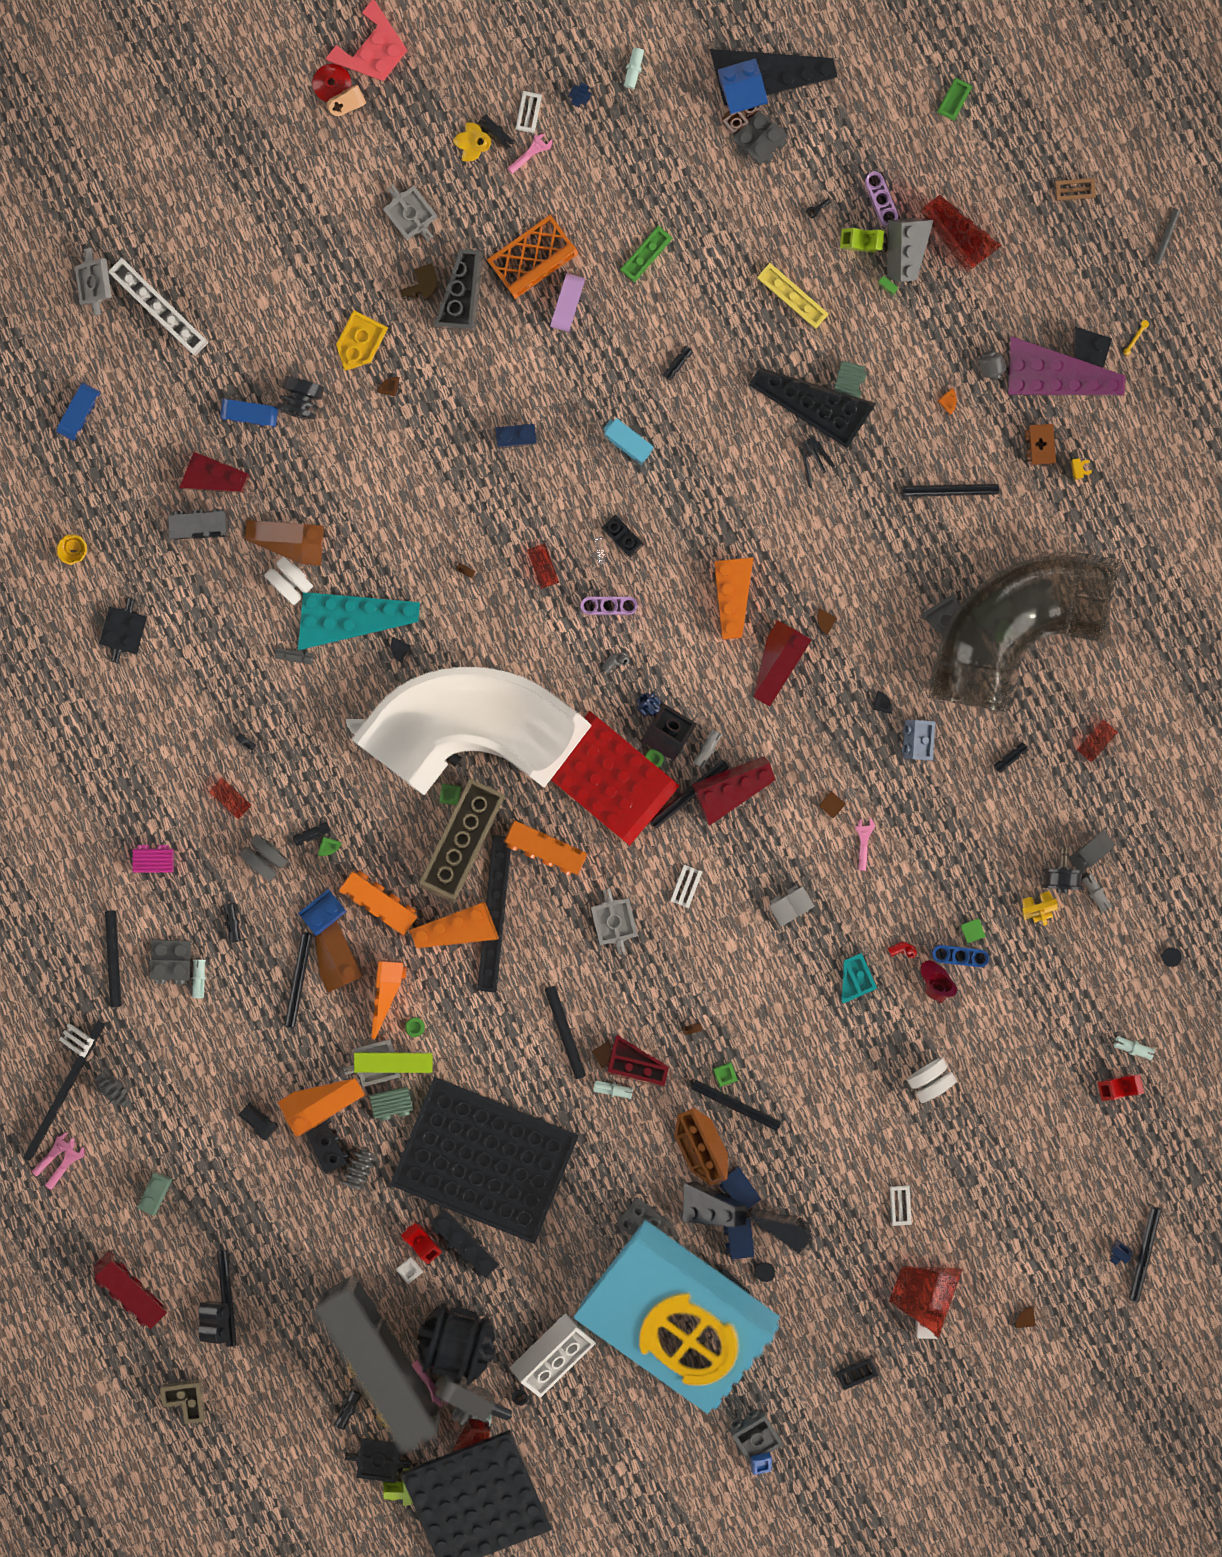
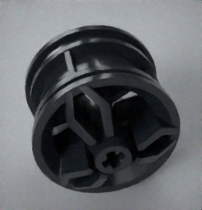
M443 1300L426 1317L424 1324L421 1323L416 1341H419L417 1349L419 1359L423 1365L422 1373H426L427 1369L434 1367L433 1374L446 1376L460 1382L462 1376H464L466 1385L470 1386L487 1369L488 1362L492 1363L496 1345L493 1343L495 1342V1334L489 1320L491 1314L486 1313L484 1318L479 1319L481 1313L460 1308L456 1305H452L451 1310H449L446 1306L447 1301Z

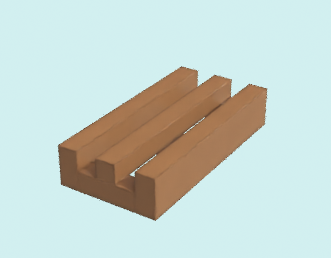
M1095 178L1055 181L1056 201L1096 198ZM1091 184V187L1060 189V185ZM1091 191V194L1061 196V193Z

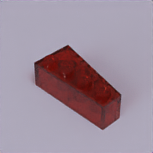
M938 195L920 210L926 219L934 220L933 229L967 273L1002 246L998 241L993 240L987 232L977 227L971 219L961 214L955 206L941 195Z

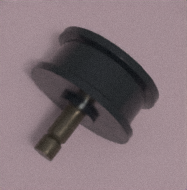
M1060 847V867L1042 868L1044 884L1041 885V888L1057 889V893H1068V889L1084 890L1081 883L1082 874L1085 873V870L1067 867L1068 848Z

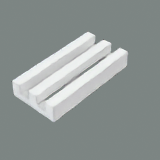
M523 91L515 130L535 134L542 94ZM526 96H530L525 124L520 126ZM535 97L537 98L532 128H528L533 99Z
M684 865L671 902L689 908L702 871ZM688 870L690 871L680 899L677 900L676 896L685 872ZM693 873H696L697 876L695 878L688 900L685 903L683 902L684 897L686 895Z
M68 1023L67 1027L69 1029L68 1031L64 1030L63 1034L65 1036L64 1038L60 1037L59 1041L80 1056L85 1057L94 1040L74 1025ZM75 1032L80 1037L85 1039L87 1041V1044L83 1043L81 1040L76 1038L74 1035H72V1033ZM69 1039L73 1040L75 1043L84 1048L83 1051L79 1049L77 1046H75L73 1043H71Z
M909 1185L890 1186L892 1226L912 1225ZM895 1190H898L899 1221H896ZM902 1190H905L907 1221H903Z

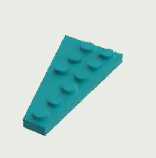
M303 592L298 651L419 622L420 602Z

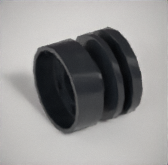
M285 376L282 388L290 393L289 396L280 395L279 399L286 401L287 404L277 403L276 408L296 418L315 420L317 415L309 412V409L318 410L319 407L311 402L312 399H322L325 387L300 378Z

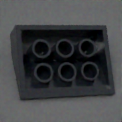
M752 1208L749 1210L751 1219L799 1256L813 1239L809 1223L801 1217L796 1219L794 1216Z

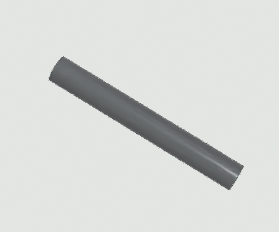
M1173 208L1153 261L1156 265H1161L1181 212L1179 209Z

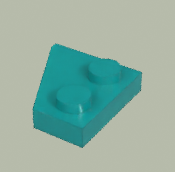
M862 953L843 960V1004L878 989Z

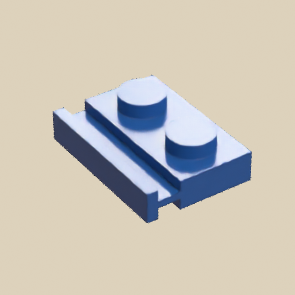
M328 889L298 914L317 936L347 911Z

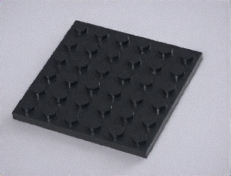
M511 1429L400 1472L436 1557H484L552 1530Z

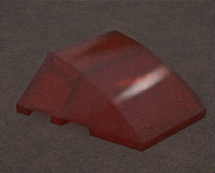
M902 1266L889 1302L906 1315L914 1318L923 1328L926 1327L939 1339L963 1269Z

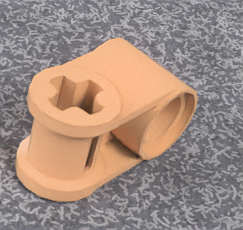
M355 85L332 97L327 103V108L334 116H341L366 104V101L359 86ZM335 102L341 104L339 106V111L332 109L335 106Z

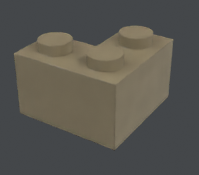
M201 1379L162 1384L160 1387L162 1407L182 1405L185 1424L205 1421L206 1412Z

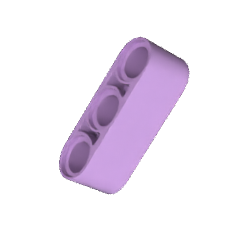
M871 172L865 179V187L880 224L888 228V223L884 220L883 216L889 213L895 220L898 219V213L882 175L878 172ZM872 177L877 178L879 185L871 186L869 179ZM879 195L884 196L886 203L883 205L877 203L876 197Z
M570 273L566 274L550 327L565 332L570 331L586 278Z
M586 597L581 602V610L586 615H631L637 610V602L632 597ZM629 600L634 603L632 611L624 610L623 603ZM586 601L594 602L595 609L589 612L584 609ZM606 601L614 603L615 608L612 611L604 609L603 604Z

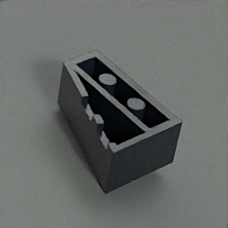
M1074 327L1073 358L1103 368L1113 338Z

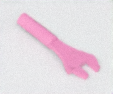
M545 133L539 136L535 135L529 150L507 168L509 172L513 174L534 154L549 150L552 146V139L546 145L541 140Z
M871 818L870 826H862V819L859 820L858 826H855L860 837L858 866L860 871H866L868 839L875 828Z
M63 1133L60 1136L57 1135L52 1150L32 1170V1173L38 1176L58 1154L73 1148L74 1138L67 1143L63 1140L67 1133Z
M82 1147L79 1153L72 1150L73 1148L65 1150L62 1164L45 1185L52 1190L69 1165L84 1157V1147Z
M418 1360L411 1365L429 1388L432 1402L442 1407L440 1398L435 1395L437 1390L434 1386L435 1384L427 1373H422L423 1367Z

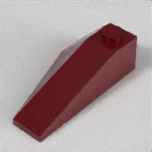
M777 620L767 636L753 697L770 707L812 639Z

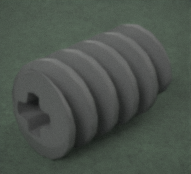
M359 1146L356 1147L360 1152H353L357 1159H350L354 1166H347L350 1174H343L347 1181H340L342 1184L356 1190L364 1189L365 1186L361 1182L368 1181L364 1175L371 1174V1171L368 1169L374 1167L371 1161H377V1157L371 1151Z

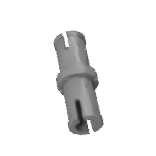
M711 729L704 744H701V749L693 763L704 769L711 754H714V749L723 734Z
M1090 873L1087 877L1082 878L1083 883L1090 892V898L1094 899L1101 913L1110 909L1112 905H1110L1103 893L1104 889L1099 887L1093 874Z

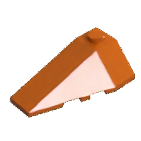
M356 1078L295 1091L278 1101V1104L295 1136L298 1137L360 1099L365 1093Z

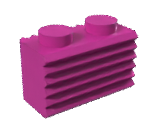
M138 845V849H133V873L174 872V849H169V845H157V849H149V845Z

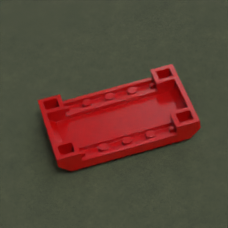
M589 711L584 719L592 726L551 778V781L630 846L680 785Z

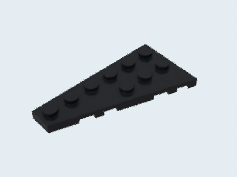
M710 49L724 107L728 105L719 81L718 70L755 58L767 96L838 78L833 58Z
M763 368L758 369L749 386L846 448H848L877 404Z

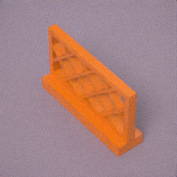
M550 214L488 258L487 261L514 299H516L577 256L578 252ZM550 221L554 226L553 234L542 233L543 226ZM531 234L538 235L537 245L526 244L527 237ZM542 236L552 237L551 247L540 246ZM555 238L563 239L567 244L561 249L553 248ZM514 246L523 247L521 257L512 256L511 248ZM526 247L536 249L535 259L524 257ZM539 249L550 251L549 257L546 260L538 259ZM499 257L507 258L505 268L497 267L493 261ZM510 259L520 260L519 270L508 269ZM523 261L534 262L533 269L522 271ZM507 272L518 273L517 280L512 284H509L506 280Z

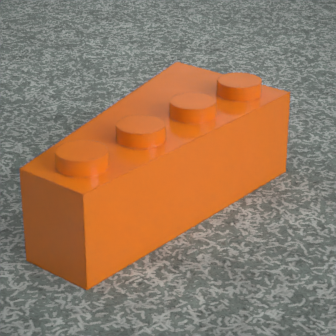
M515 820L512 821L504 838V842L507 843L506 847L515 851L518 848L524 850V855L535 859L537 856L543 859L542 863L550 867L557 865L561 867L559 871L568 875L571 872L579 875L588 855L578 848Z
M361 870L358 873L353 871L339 891L344 895L346 893L354 902L366 907L365 909L370 913L380 917L383 922L402 935H405L418 917L415 914L417 910L408 904L405 907L399 903L401 899L395 894L391 893L388 895L383 891L385 887L375 881L373 884L368 881L369 876Z

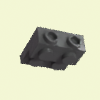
M758 111L732 140L761 166L763 163L767 165L774 158L772 153L777 148L781 150L788 141L785 139L788 135L774 122L772 123L761 111Z
M152 940L150 980H154L156 984H166V980H174V984H186V980H190L191 941Z
M757 1409L752 1410L747 1418L735 1420L729 1428L732 1437L749 1464H751V1456L772 1452L784 1445L763 1409L759 1411Z

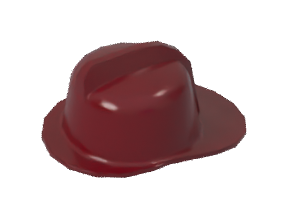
M932 960L921 964L920 973L925 981V993L928 997L941 1004L948 997L956 995L957 986L943 967Z

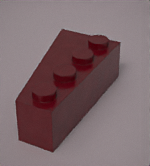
M762 756L694 783L692 786L703 818L710 826L776 779L770 762L765 756Z
M109 1250L93 1266L95 1282L101 1288L105 1286L109 1290V1295L115 1301L119 1299L123 1303L122 1307L129 1314H135L137 1316L136 1320L140 1325L151 1329L167 1314L166 1307L148 1289L144 1291L142 1289L144 1285L134 1275L130 1277L127 1267L122 1262L117 1263L114 1260V1254Z

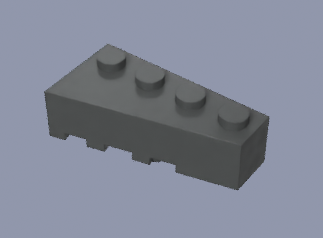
M460 249L443 302L439 308L440 311L433 325L436 328L476 332L483 253L481 251Z

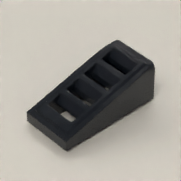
M873 1355L867 1356L836 1372L844 1390L877 1377L880 1374ZM866 1364H869L872 1372H869ZM859 1367H862L865 1373L864 1376H862ZM852 1370L855 1371L858 1379L855 1380L851 1372ZM845 1373L848 1374L851 1380L850 1383L847 1382L844 1376Z

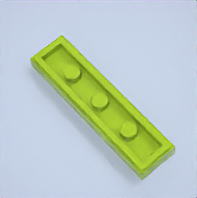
M354 1052V1073H433V1052Z

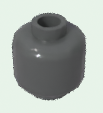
M990 350L981 354L978 363L982 376L991 380L1001 378V374L1006 371L1003 355L996 352V350Z

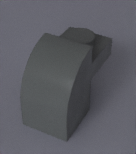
M1103 829L1083 847L1071 854L1068 859L1077 870H1085L1103 858L1116 844Z

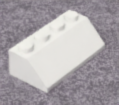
M565 1313L515 1361L510 1370L523 1385L541 1398L596 1343Z

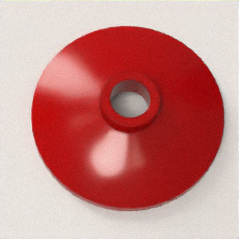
M326 64L315 72L312 80L313 90L319 99L328 102L332 97L351 87L350 75L340 65ZM334 79L335 84L332 86L329 85L328 80Z

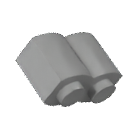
M795 885L787 890L788 894L781 897L779 895L770 900L771 905L768 907L780 926L787 924L815 907L803 886L798 888Z

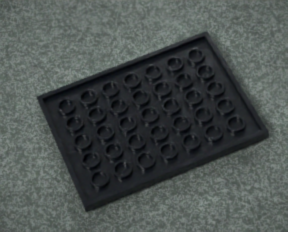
M434 1076L390 1186L535 1244L579 1135Z

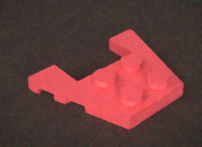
M371 0L362 12L364 16L377 25L368 39L353 57L336 45L325 59L328 62L384 81L405 55L407 49L376 1Z

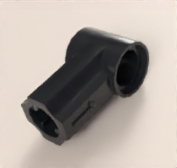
M251 1102L238 1114L264 1141L279 1127L276 1122L273 1123L269 1116L264 1115Z

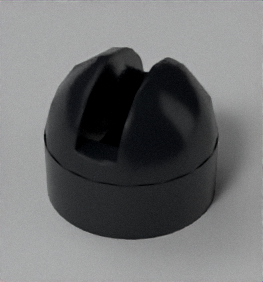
M517 1390L513 1393L512 1400L516 1405L523 1406L528 1402V1394L523 1390ZM525 1395V1399L516 1401V1398Z

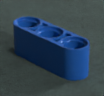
M83 382L60 421L56 432L75 441L77 432L81 431L86 422L87 414H90L95 405L94 401L96 397L100 396L101 392Z
M229 399L222 400L220 419L276 427L278 409L276 407Z
M936 945L931 951L932 958L940 963L984 967L989 962L988 953L981 949ZM939 948H943L946 951V955L942 959L936 957V951ZM962 950L965 953V958L962 961H957L955 954L957 951ZM977 953H983L984 961L978 964L975 962L974 958Z

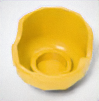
M76 534L65 535L57 545L58 557L62 562L69 565L82 561L87 553L86 542L81 536Z

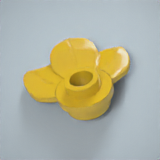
M466 123V132L457 134L453 139L454 144L458 148L463 149L462 161L465 162L478 159L481 152L487 151L491 146L490 136L482 132L480 126L476 123ZM483 138V144L479 145V139Z

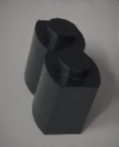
M215 1301L200 1302V1324L198 1330L200 1342L220 1344L228 1341L229 1327L227 1322L230 1315L228 1303Z

